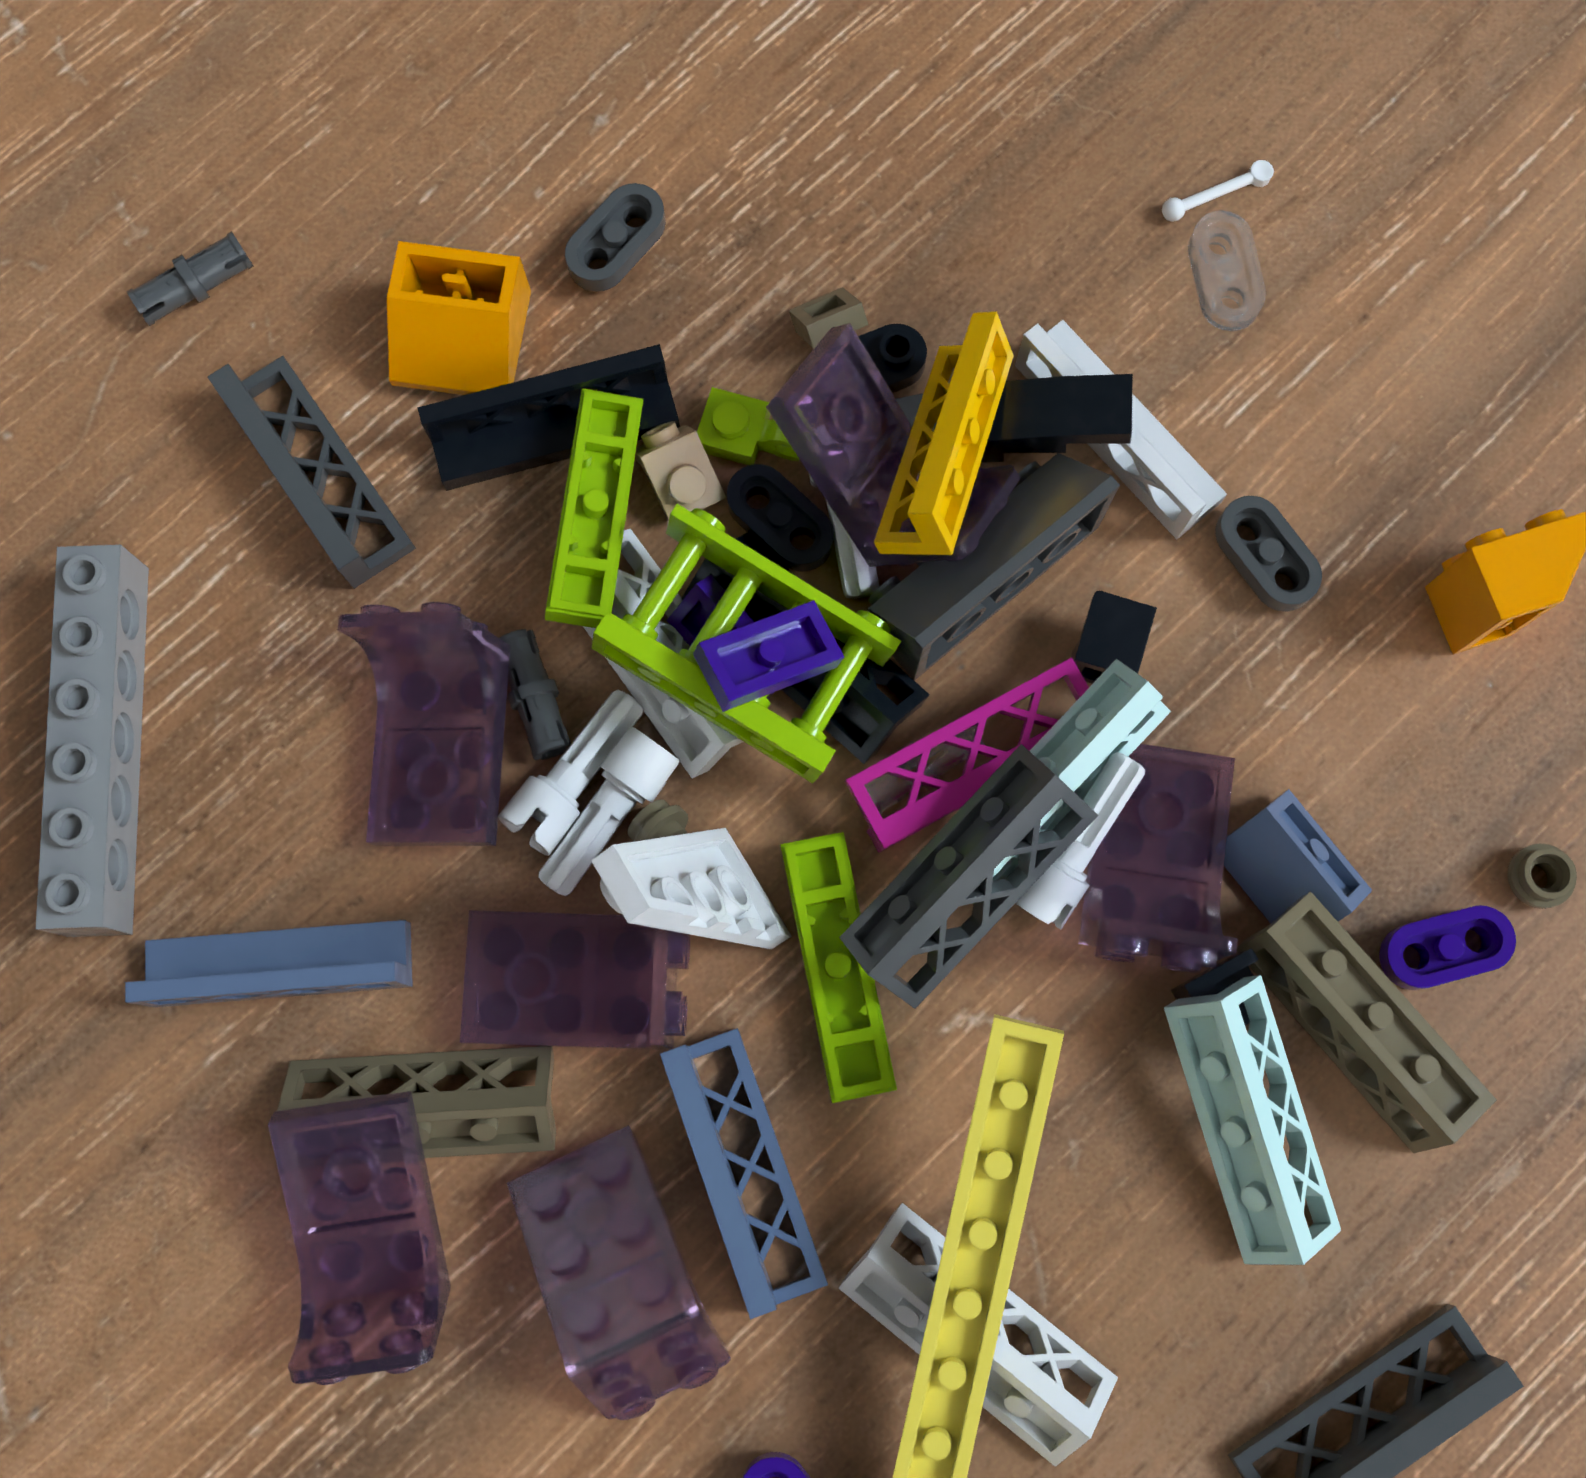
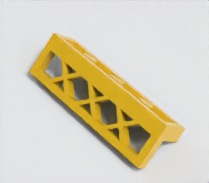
M997 311L973 313L962 345L939 346L874 539V544L880 554H953L1014 357ZM953 368H955V369H954V372H953V375H952V378H951V381H950V384H949L948 382H949V379H950L952 370H953ZM937 422L936 427H935V430H934V432H933L932 430H933L934 424ZM919 471H921V472H920L919 479H918V482H917L916 479H917L918 473H919ZM910 518L916 532H899L902 522Z

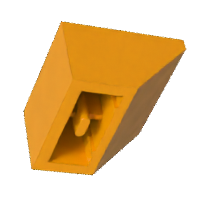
M398 241L387 293L388 362L391 385L467 395L513 383L531 296V289L521 258L518 256Z
M1563 509L1554 510L1530 520L1524 525L1525 531L1506 536L1503 528L1488 531L1467 541L1464 544L1467 549L1466 552L1453 556L1441 564L1444 571L1426 585L1425 589L1453 655L1510 637L1564 601L1586 550V511L1566 517Z

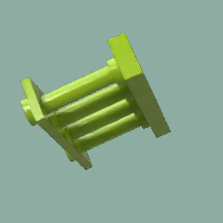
M677 503L670 513L666 534L679 542L633 615L625 614L621 619L609 611L606 612L593 632L591 649L813 784L824 772L836 752L835 749L824 743L826 735L823 733V730L865 660L869 658L883 667L894 654L901 640L889 634L891 631L890 627L878 616L864 610H858L855 613L726 534L725 526L710 513L698 508L689 511ZM703 556L734 575V578L688 650L681 649L679 653H676L656 640L658 633L654 629L700 557ZM756 590L787 609H792L814 600L833 636L845 644L841 650L844 659L837 668L828 671L801 718L794 717L791 722L768 709L770 706V701L767 699L768 695L722 712L693 655L699 642L727 633L733 629Z

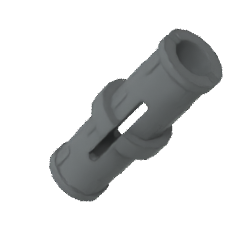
M231 231L226 237L187 259L182 254L172 260L174 264L172 268L139 287L128 290L127 294L139 313L143 314L144 320L151 326L155 324V321L195 298L199 303L210 298L207 291L245 269H250L254 266Z
M521 629L501 636L495 641V646L504 665L511 692L507 696L510 706L513 710H518L523 721L533 759L539 760L541 758V760H546L563 754L572 743L564 727L556 697L559 695L557 684L554 679L548 678L539 654L540 651L534 631L531 629L528 631Z

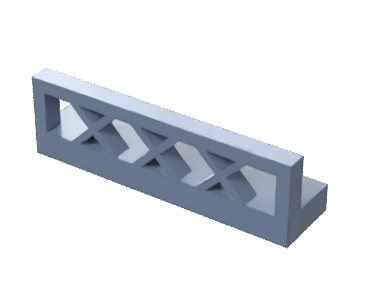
M406 920L145 940V981L125 982V1003L149 1007H166L413 987L411 923Z
M738 1028L690 1046L682 1045L660 1053L750 1320L777 1310V1304L827 1286L828 1282ZM730 1046L739 1073L728 1096L725 1097L702 1085L694 1059ZM742 1083L752 1109L734 1101ZM706 1096L724 1104L716 1122ZM730 1108L756 1119L761 1137L750 1161L724 1149L719 1132ZM764 1146L766 1147L774 1172L756 1164ZM729 1160L746 1168L738 1186ZM752 1172L778 1183L784 1200L772 1225L748 1214L744 1207L741 1196ZM787 1210L796 1236L779 1229ZM751 1225L768 1232L761 1251L759 1250ZM776 1236L802 1250L810 1275L773 1289L764 1260Z

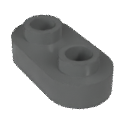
M632 183L623 185L614 190L570 237L565 248V259L570 276L578 286L595 292L611 289L628 274L660 239L665 230L666 219L663 202L659 194L643 184ZM633 218H642L646 221L640 227H630L627 225ZM596 259L607 261V264L600 269L588 267Z
M1243 496L1232 501L1226 507L1217 521L1215 536L1219 547L1258 598L1268 607L1283 612L1294 611L1303 607L1318 592L1322 582V571L1316 557L1279 510L1268 500L1258 496ZM1247 526L1252 529L1255 534V540L1246 541L1242 539L1237 533V527ZM1284 574L1288 576L1292 581L1293 589L1284 590L1280 588L1275 582V575Z

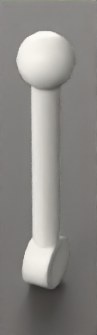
M1258 160L1243 175L1182 200L1176 197L1169 198L1162 206V214L1166 220L1171 222L1178 221L1184 216L1185 211L1250 184L1256 187H1263L1269 183L1274 174L1273 166L1265 160Z

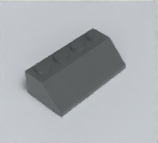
M1060 453L1053 456L1043 466L1034 461L1023 468L1010 482L1009 488L1012 490L996 504L990 499L985 500L964 519L962 525L966 529L958 535L952 555H919L915 562L919 566L902 581L897 576L891 577L870 596L868 601L872 606L868 608V612L886 622L891 629L889 634L901 640V643L892 655L895 660L915 681L1097 530L1120 484L1112 475Z

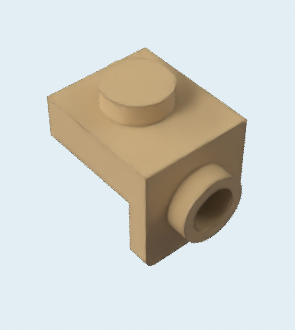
M675 421L659 425L641 436L644 444L636 448L635 459L642 466L667 521H669L670 513L677 503L689 511H692L694 508L702 510L726 498L696 430L687 425L677 428Z

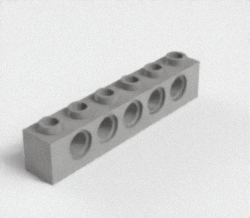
M122 545L57 547L36 929L66 937L133 935L149 568Z

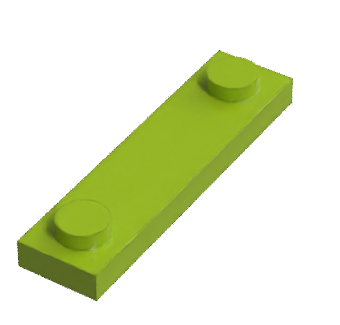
M582 388L545 610L546 621L597 628L606 612L612 613L643 406L642 398Z
M844 832L780 844L831 1103L896 1091L897 1086L875 980L864 971L839 938L861 915Z

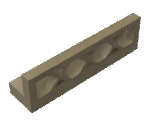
M1311 891L1298 898L1270 925L1249 936L1235 948L1237 953L1250 948L1253 949L1259 960L1249 965L1257 975L1262 976L1265 985L1413 1153L1455 1144L1497 1101Z
M552 1046L290 1061L275 1118V1124L289 1166L554 1151L556 1125L551 1103L554 1070ZM536 1070L535 1086L506 1088L499 1082L512 1071ZM464 1074L471 1079L455 1091H438L433 1087L434 1084L447 1075ZM399 1078L404 1082L403 1085L387 1095H371L366 1091L381 1079ZM334 1082L339 1086L323 1098L301 1099L305 1083Z

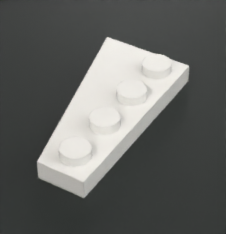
M726 828L614 844L591 860L601 877L600 888L603 896L615 911L623 914L627 923L771 950L791 937V934Z

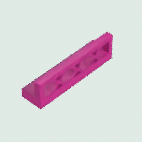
M1072 657L846 779L847 787L870 826L867 833L878 853L960 809L1021 744L1030 751L1058 721L1057 719L1036 713L1043 688L1064 678L1076 701L1089 688ZM1031 696L1028 710L1012 706ZM997 713L1024 721L1018 746L1007 752L980 744L987 719ZM1033 723L1049 728L1029 739ZM976 725L972 741L955 737ZM942 743L969 751L962 776L950 783L923 775L930 750ZM977 754L994 758L973 770ZM920 756L916 772L899 768ZM885 774L912 781L906 807L883 819L865 785ZM921 784L937 789L916 801Z

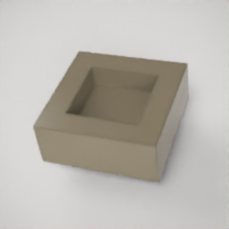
M843 287L789 310L795 332L812 348L818 346L829 348L843 344L852 337L853 331L868 325L862 302Z

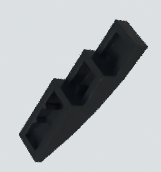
M1133 374L1060 376L1006 381L981 462H1004V453H1066V444H1131ZM923 393L884 401L882 462H901ZM937 422L934 424V427H933V430H932L933 432H934V430H935V427H936Z

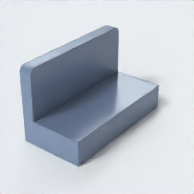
M1290 789L1269 803L1254 817L1221 840L1213 848L1217 858L1270 923L1298 898L1310 891L1337 921H1340L1352 913L1372 891Z

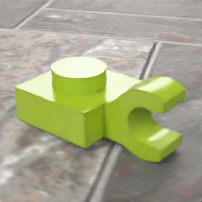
M712 387L697 429V434L706 454L742 464H754L759 450L787 460L800 461L804 448L802 434L805 424L788 418L769 420L771 415L770 402Z

